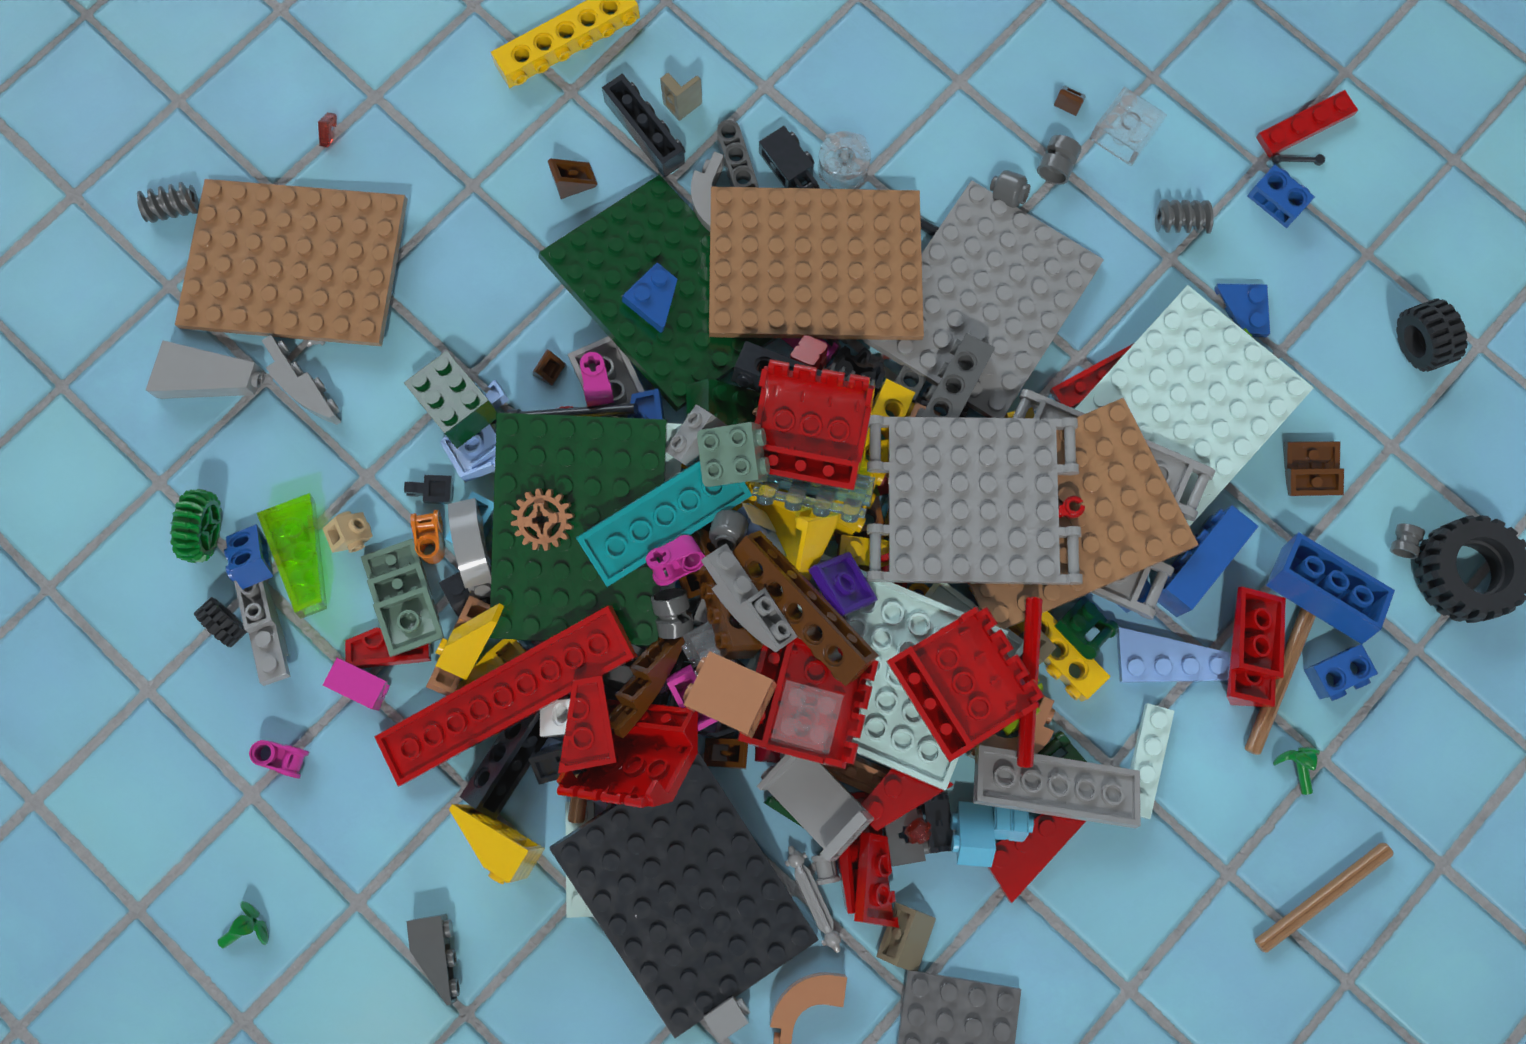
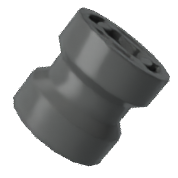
M1398 524L1395 531L1397 540L1392 542L1390 552L1403 558H1418L1420 552L1418 545L1420 541H1423L1425 530L1411 524Z

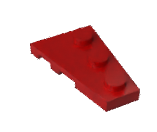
M602 675L573 680L558 773L617 763Z

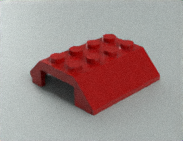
M770 359L769 365L764 366L761 372L759 386L762 389L755 423L760 424L766 434V445L763 446L764 457L768 458L770 464L769 474L854 490L862 464L873 407L875 386L870 385L871 377L851 374L849 381H845L844 372L823 369L821 376H817L816 367L795 364L793 371H790V363Z
M978 607L972 608L949 625L886 661L949 763L1017 719L1040 706L1038 700L1044 697L1034 679L1027 683L1024 681L1023 678L1030 673L1018 654L1011 658L1008 656L1007 653L1014 648L1002 629L995 633L992 631L991 628L998 623L988 607L981 611Z
M796 637L777 652L763 645L756 672L773 679L777 686L753 737L750 738L740 733L738 741L769 751L842 769L846 768L847 763L854 765L859 744L853 743L852 739L861 738L866 715L859 714V710L868 709L873 687L866 685V681L875 680L879 661L874 660L859 678L844 686L842 682L833 677L828 667L812 654L811 649L801 639ZM838 648V652L843 656L841 649Z
M606 699L608 713L610 714L620 702ZM651 704L624 738L612 734L617 763L586 768L587 771L580 773L577 778L572 771L561 773L556 781L559 784L557 794L594 801L601 800V802L625 804L626 806L639 808L655 807L673 802L698 754V712L683 707Z

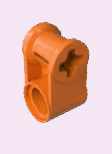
M437 509L433 513L424 515L411 514L410 521L416 553L428 564L439 563L445 555L443 521L440 511ZM435 544V551L432 554L425 555V548L428 545Z

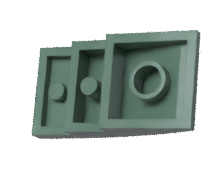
M413 538L361 556L368 578L367 583L374 602L373 607L390 657L444 638L421 558L415 551Z

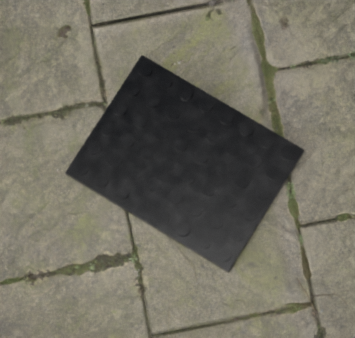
M699 752L673 802L644 808L626 806L625 804H613L549 847L553 856L674 1038H677L704 1019L705 1014L731 996L737 997L819 940Z

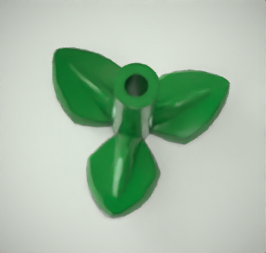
M1299 747L1298 751L1288 750L1280 754L1273 761V765L1275 766L1286 760H1293L1297 766L1301 794H1312L1313 789L1309 769L1315 771L1317 755L1320 754V750L1309 747Z
M242 901L240 906L246 915L237 917L229 931L217 940L218 945L223 949L240 937L251 934L253 931L256 932L258 939L263 945L268 943L266 923L257 920L260 915L259 911L252 904Z

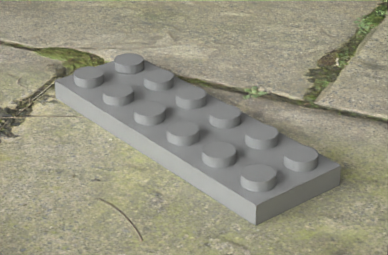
M978 745L975 748L973 803L1138 828L1141 826L1140 771L1034 754L1033 767L1023 768L1017 765V751Z

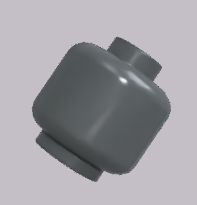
M1004 170L999 176H995L990 185V191H993V199L995 201L1001 200L1012 208L1024 204L1031 189L1026 176L1009 170Z
M722 510L715 515L712 521L709 539L717 549L727 544L730 550L734 551L747 535L749 523L746 517L736 510Z

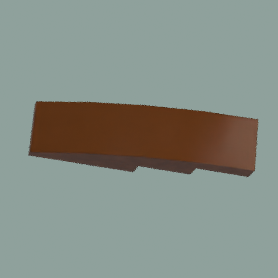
M685 636L674 639L658 637V640L653 642L629 667L634 676L615 694L620 703L609 714L612 734L624 738L644 715L675 666L687 639Z

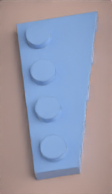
M1119 627L1116 635L1120 683L1228 681L1229 652Z

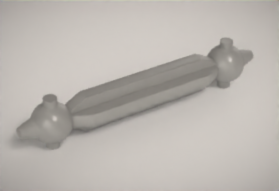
M793 846L788 847V860L785 861L787 867L795 868V879L818 929L825 934L824 940L821 941L822 945H827L838 953L840 952L841 938L844 937L842 931L838 933L834 930L833 918L810 869L804 865V859L807 858L806 853H801Z

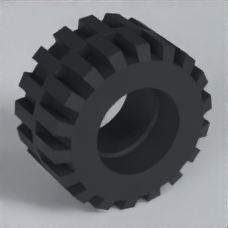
M1436 298L1408 308L1400 313L1396 327L1398 343L1408 362H1411L1412 366L1416 369L1429 372L1459 361L1465 355V349L1468 345L1465 324L1458 311L1456 312L1454 306L1448 304L1446 300Z

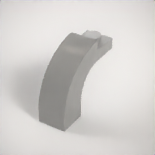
M715 151L711 160L707 159L705 161L702 173L694 171L691 181L693 211L708 231H710L711 187L716 186L724 168V155Z
M476 498L448 504L451 537L464 586L468 588L470 595L474 598L490 597L492 566L484 538L483 518Z

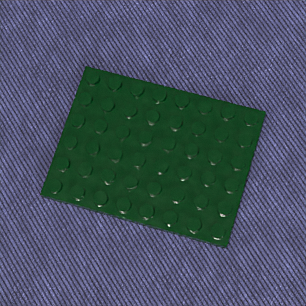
M660 175L539 252L538 258L654 388L661 391L663 398L676 412L687 405V385L708 378L719 381L734 370L746 341L765 348L777 339L709 337L710 231L702 225L695 212ZM656 263H659L677 278L662 333L622 302V296Z
M497 413L490 608L499 603L504 605V608L489 638L546 641L599 610L612 605L631 644L650 646L658 640L659 635L655 622L658 616L653 613L650 598L655 593L661 591V586L654 582L653 570L645 563L607 587L576 537L665 482L668 420ZM540 488L544 495L548 489H553V497L559 494L564 495L561 501L562 504L571 503V506L566 509L567 513L575 514V517L568 519V523L574 525V529H566L565 531L569 538L566 540L559 538L561 543L559 547H555L551 542L550 550L544 551L542 544H540L537 550L532 549L533 542L523 545L522 542L525 537L523 535L515 536L514 534L519 530V527L511 525L512 521L517 520V516L511 513L512 510L520 509L516 501L518 499L526 501V492H531L535 496L536 489ZM547 501L549 508L554 512H559L553 503ZM533 504L527 509L525 517L529 516L534 510ZM542 514V516L537 517V521L544 525V523L549 522V518ZM561 522L556 523L552 528L551 536L557 533ZM527 527L529 532L537 537V532L531 527ZM656 557L658 563H660L659 557Z

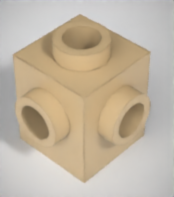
M350 511L340 513L322 528L332 553L349 550L350 553L359 551L373 537L371 527L366 521L363 512L351 514Z

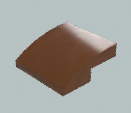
M1341 441L1284 442L1285 478L1289 496L1344 495V468H1340Z

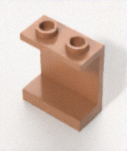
M709 651L707 657H702L697 666L696 672L698 676L694 684L690 683L684 693V706L752 738L777 684L773 679Z

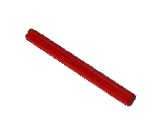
M1027 597L1022 662L1030 674L1023 679L1026 683L1034 679L1038 685L1043 600L1040 597ZM1036 709L1019 718L1017 765L1019 767H1033Z

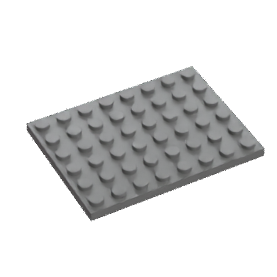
M971 180L921 254L923 340L864 339L863 342L898 364L911 368L910 370L920 376H924L927 378L926 381L935 386H938L942 379L938 374L944 362L950 364L954 355L950 354V351L956 340L962 341L966 333L995 347L966 404L986 418H1003L1104 259L1021 209L1009 207L1001 200L995 201L991 191ZM966 362L958 363L962 370L971 369L970 365ZM946 385V389L948 392H959L958 388L955 385Z

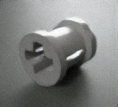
M821 854L811 856L812 861L816 865L817 885L841 881L840 876L837 874L835 861L828 862Z

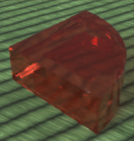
M327 112L318 121L319 146L329 147L333 141V138H331V128L337 125L335 113Z

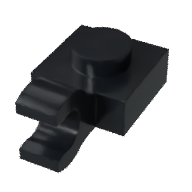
M424 475V483L405 482L404 493L410 497L423 496V502L428 504H451L453 477Z

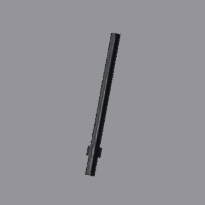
M633 403L589 408L575 407L532 411L509 409L504 413L604 417L637 414L638 405Z

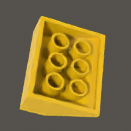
M452 804L449 808L482 866L490 871L488 876L503 885L504 883L528 878L545 850L544 847L498 819L494 820L475 810L470 805Z

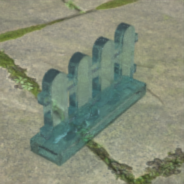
M767 474V481L760 482V487L754 486L752 496H757L756 501L761 505H771L776 500L785 502L784 507L790 511H799L802 506L813 508L812 512L816 516L826 517L830 512L841 514L843 521L854 523L858 521V518H865L866 509L862 508V506L870 507L875 477L859 474L855 489L849 490ZM779 489H784V490H789V491H788V493H786V492H781V491H779ZM807 494H808V495H813V496H816V499H815V498L806 497V496H807ZM834 501H843L844 504L835 503Z

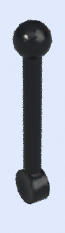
M1275 154L1272 157V162L1274 164L1281 162H1314L1315 165L1321 166L1325 162V157L1322 154H1318L1316 157H1284L1280 154Z

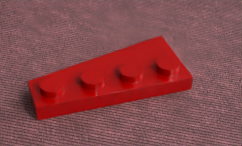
M1039 814L1034 818L1033 832L1028 834L1025 841L1018 842L1006 839L995 843L996 851L992 867L987 868L1010 903L1014 902L1086 821Z

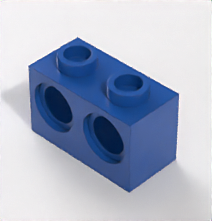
M1275 164L1247 195V197L1285 228H1288L1315 198L1307 187L1300 185L1290 177L1286 170L1279 168ZM1269 184H1272L1276 189L1271 188ZM1289 200L1293 201L1296 206L1292 205Z
M257 524L226 536L227 548L224 549V554L228 560V566L225 568L231 581L236 580L243 590L274 577L270 545Z
M1362 644L1349 647L1304 669L1318 698L1330 697L1331 701L1347 695L1345 690L1352 686L1355 689H1359L1370 684L1369 678L1378 674ZM1351 662L1357 666L1358 671L1356 675L1350 669ZM1327 674H1330L1334 679L1332 687L1326 681Z

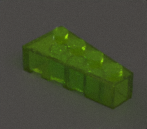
M308 493L257 512L258 519L296 615L302 619L327 609L316 503L311 494Z

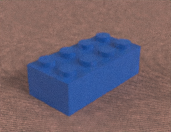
M1233 505L1224 511L1220 508L1214 515L1211 514L1202 524L1204 529L1198 535H1194L1198 546L1184 552L1182 555L1179 554L1170 564L1174 571L1171 577L1168 576L1158 603L1175 617H1179L1194 609L1259 527Z
M1300 532L1281 548L1266 583V586L1360 644L1365 643L1382 629L1395 592L1391 587Z

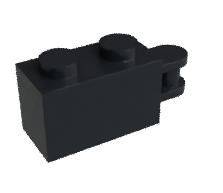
M782 126L759 141L760 156L784 188L820 189L813 177L814 160L808 151L804 152L799 146L800 142L794 132H789L785 126Z

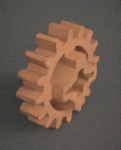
M541 488L536 489L535 496L531 492H526L525 497L527 500L518 499L516 503L520 506V509L512 510L511 512L517 516V520L512 521L511 525L519 527V530L514 535H523L525 537L522 542L523 545L533 542V550H537L540 544H542L544 551L550 550L551 542L555 547H559L561 545L559 538L565 540L569 538V535L565 532L566 529H574V525L568 523V519L575 517V514L567 513L566 510L571 506V503L562 504L561 501L564 495L559 494L553 497V489H548L545 495ZM547 501L553 503L559 512H554L549 508ZM533 504L534 510L529 516L525 517L527 509ZM542 514L549 518V522L544 523V525L537 521V517L542 516ZM561 522L557 533L551 536L552 528L556 523ZM527 527L534 529L537 532V537L532 535Z

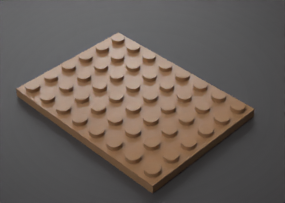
M205 179L175 326L180 329L258 336L272 335L273 337L382 347L408 199L405 195Z
M711 187L709 337L803 338L804 335H808L815 339L923 340L920 190Z
M1124 397L1077 417L1078 428L1075 429L1076 464H1079V474L1058 475V506L1062 505L1063 501L1070 496H1078L1083 500L1081 504L1070 502L1069 508L1072 511H1078L1080 505H1085L1083 514L1078 518H1059V527H1081V537H1079L1080 574L1083 575V584L968 583L980 610L988 607L998 623L997 627L1005 630L1024 622L1027 597L1042 598V613L1198 546ZM1056 430L1057 464H1065L1064 430ZM1059 538L1060 574H1068L1067 538Z

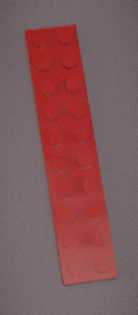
M612 605L607 606L374 737L399 787L570 694L573 680L603 676L638 656Z

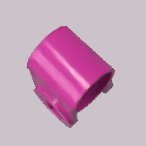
M596 352L584 354L580 360V369L587 408L614 403L611 384L607 377L603 357ZM592 363L596 365V371L594 372L590 370V364Z
M682 535L650 551L646 556V563L653 570L654 582L657 585L666 586L691 572L699 570L704 565L701 560L705 556L692 536ZM656 557H659L660 563H658ZM664 570H666L668 573L667 577L665 576Z
M266 740L255 742L249 751L250 759L254 764L297 779L301 777L299 771L305 756L309 755L307 750ZM265 746H269L271 756L268 760L264 761L260 755L261 750Z

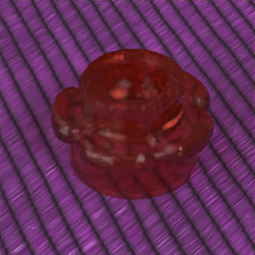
M922 818L912 821L905 830L909 843H918L920 845L926 842L931 836L929 831L931 824L930 822L926 823Z

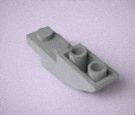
M272 335L263 339V344L275 361L267 366L266 369L281 388L312 414L336 425L341 423L337 416L340 410L332 398L327 400L323 392L327 391L322 381L318 377L314 379L308 372L303 373L295 361L291 363L288 358L291 352L282 340L277 342Z
M724 544L701 560L717 583L716 586L711 588L731 615L761 643L777 652L798 637L765 588L761 591L757 590L727 544Z
M264 580L243 590L234 581L244 630L250 636L259 683L266 686L291 677L286 656H289L285 637L266 581Z

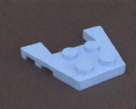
M496 380L492 381L488 386L490 390L485 396L496 410L509 401L499 383ZM491 423L458 449H456L447 436L440 441L458 475L464 482L495 471L496 431Z

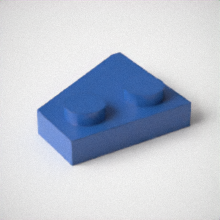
M656 263L622 296V302L662 333L677 278L659 263Z
M1217 284L1214 287L1216 295L1220 294L1227 306L1225 310L1228 316L1233 319L1236 325L1251 337H1268L1270 335L1267 285Z

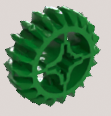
M203 489L186 490L179 497V502L175 504L176 509L172 513L173 519L170 523L172 525L170 543L173 545L172 551L175 553L176 558L190 563H203L208 561L210 556L214 554L223 519L221 518L220 500H218L217 495L213 494V492Z

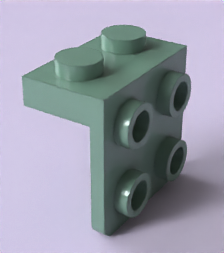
M748 422L698 431L697 441L702 482L706 487L748 481H767V474L770 473V464L768 458L764 457L763 446L766 445V434L760 424Z

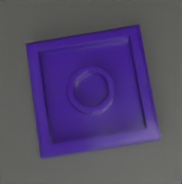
M850 552L818 563L809 569L825 599L842 617L869 606L878 600Z

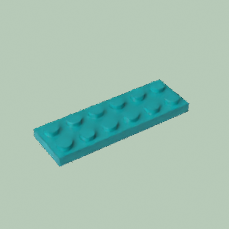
M699 460L577 536L576 539L608 587L645 564L647 554L653 549L661 547L679 536L691 535L713 521L718 512L732 509L751 497L752 494L745 482L706 487L702 482Z

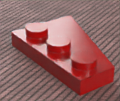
M376 627L345 640V661L360 669L431 661V643L390 657L381 628Z
M892 768L861 805L875 818L869 826L877 832L944 790ZM949 782L947 789L952 787L954 784Z
M861 833L854 921L899 928L898 917H893L892 903L896 902L895 891H890L888 876L892 872L887 836Z

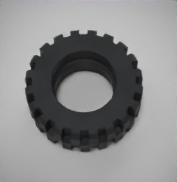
M1471 515L1442 525L1440 528L1429 533L1428 539L1423 540L1419 546L1422 552L1415 559V563L1419 564V568L1414 569L1415 577L1420 578L1421 584L1417 585L1420 592L1425 591L1428 596L1425 598L1430 606L1436 605L1438 607L1436 611L1441 615L1451 614V620L1458 622L1465 620L1467 623H1477L1498 618L1515 611L1516 606L1522 605L1526 600V595H1524L1526 594V542L1524 539L1520 540L1516 536L1518 532L1514 528H1505V522L1499 519L1491 521L1489 516L1480 515L1474 517ZM1462 546L1471 547L1478 551L1486 559L1490 567L1491 580L1484 594L1469 588L1458 574L1456 560Z

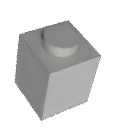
M731 996L705 1014L703 1018L720 1043L749 1023L747 1015L750 1013V1010L742 998L737 1000L734 996Z

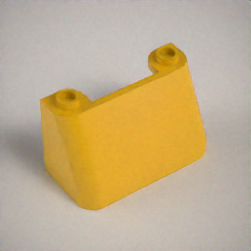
M774 480L745 482L752 496L744 500L743 503H750L767 513L787 555L785 557L810 582L812 575L809 569L819 563L838 524L839 510ZM742 503L733 507L732 510L737 511L743 507Z

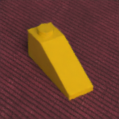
M499 603L453 629L448 640L442 638L435 652L440 655L435 666L467 680L499 620L504 605Z

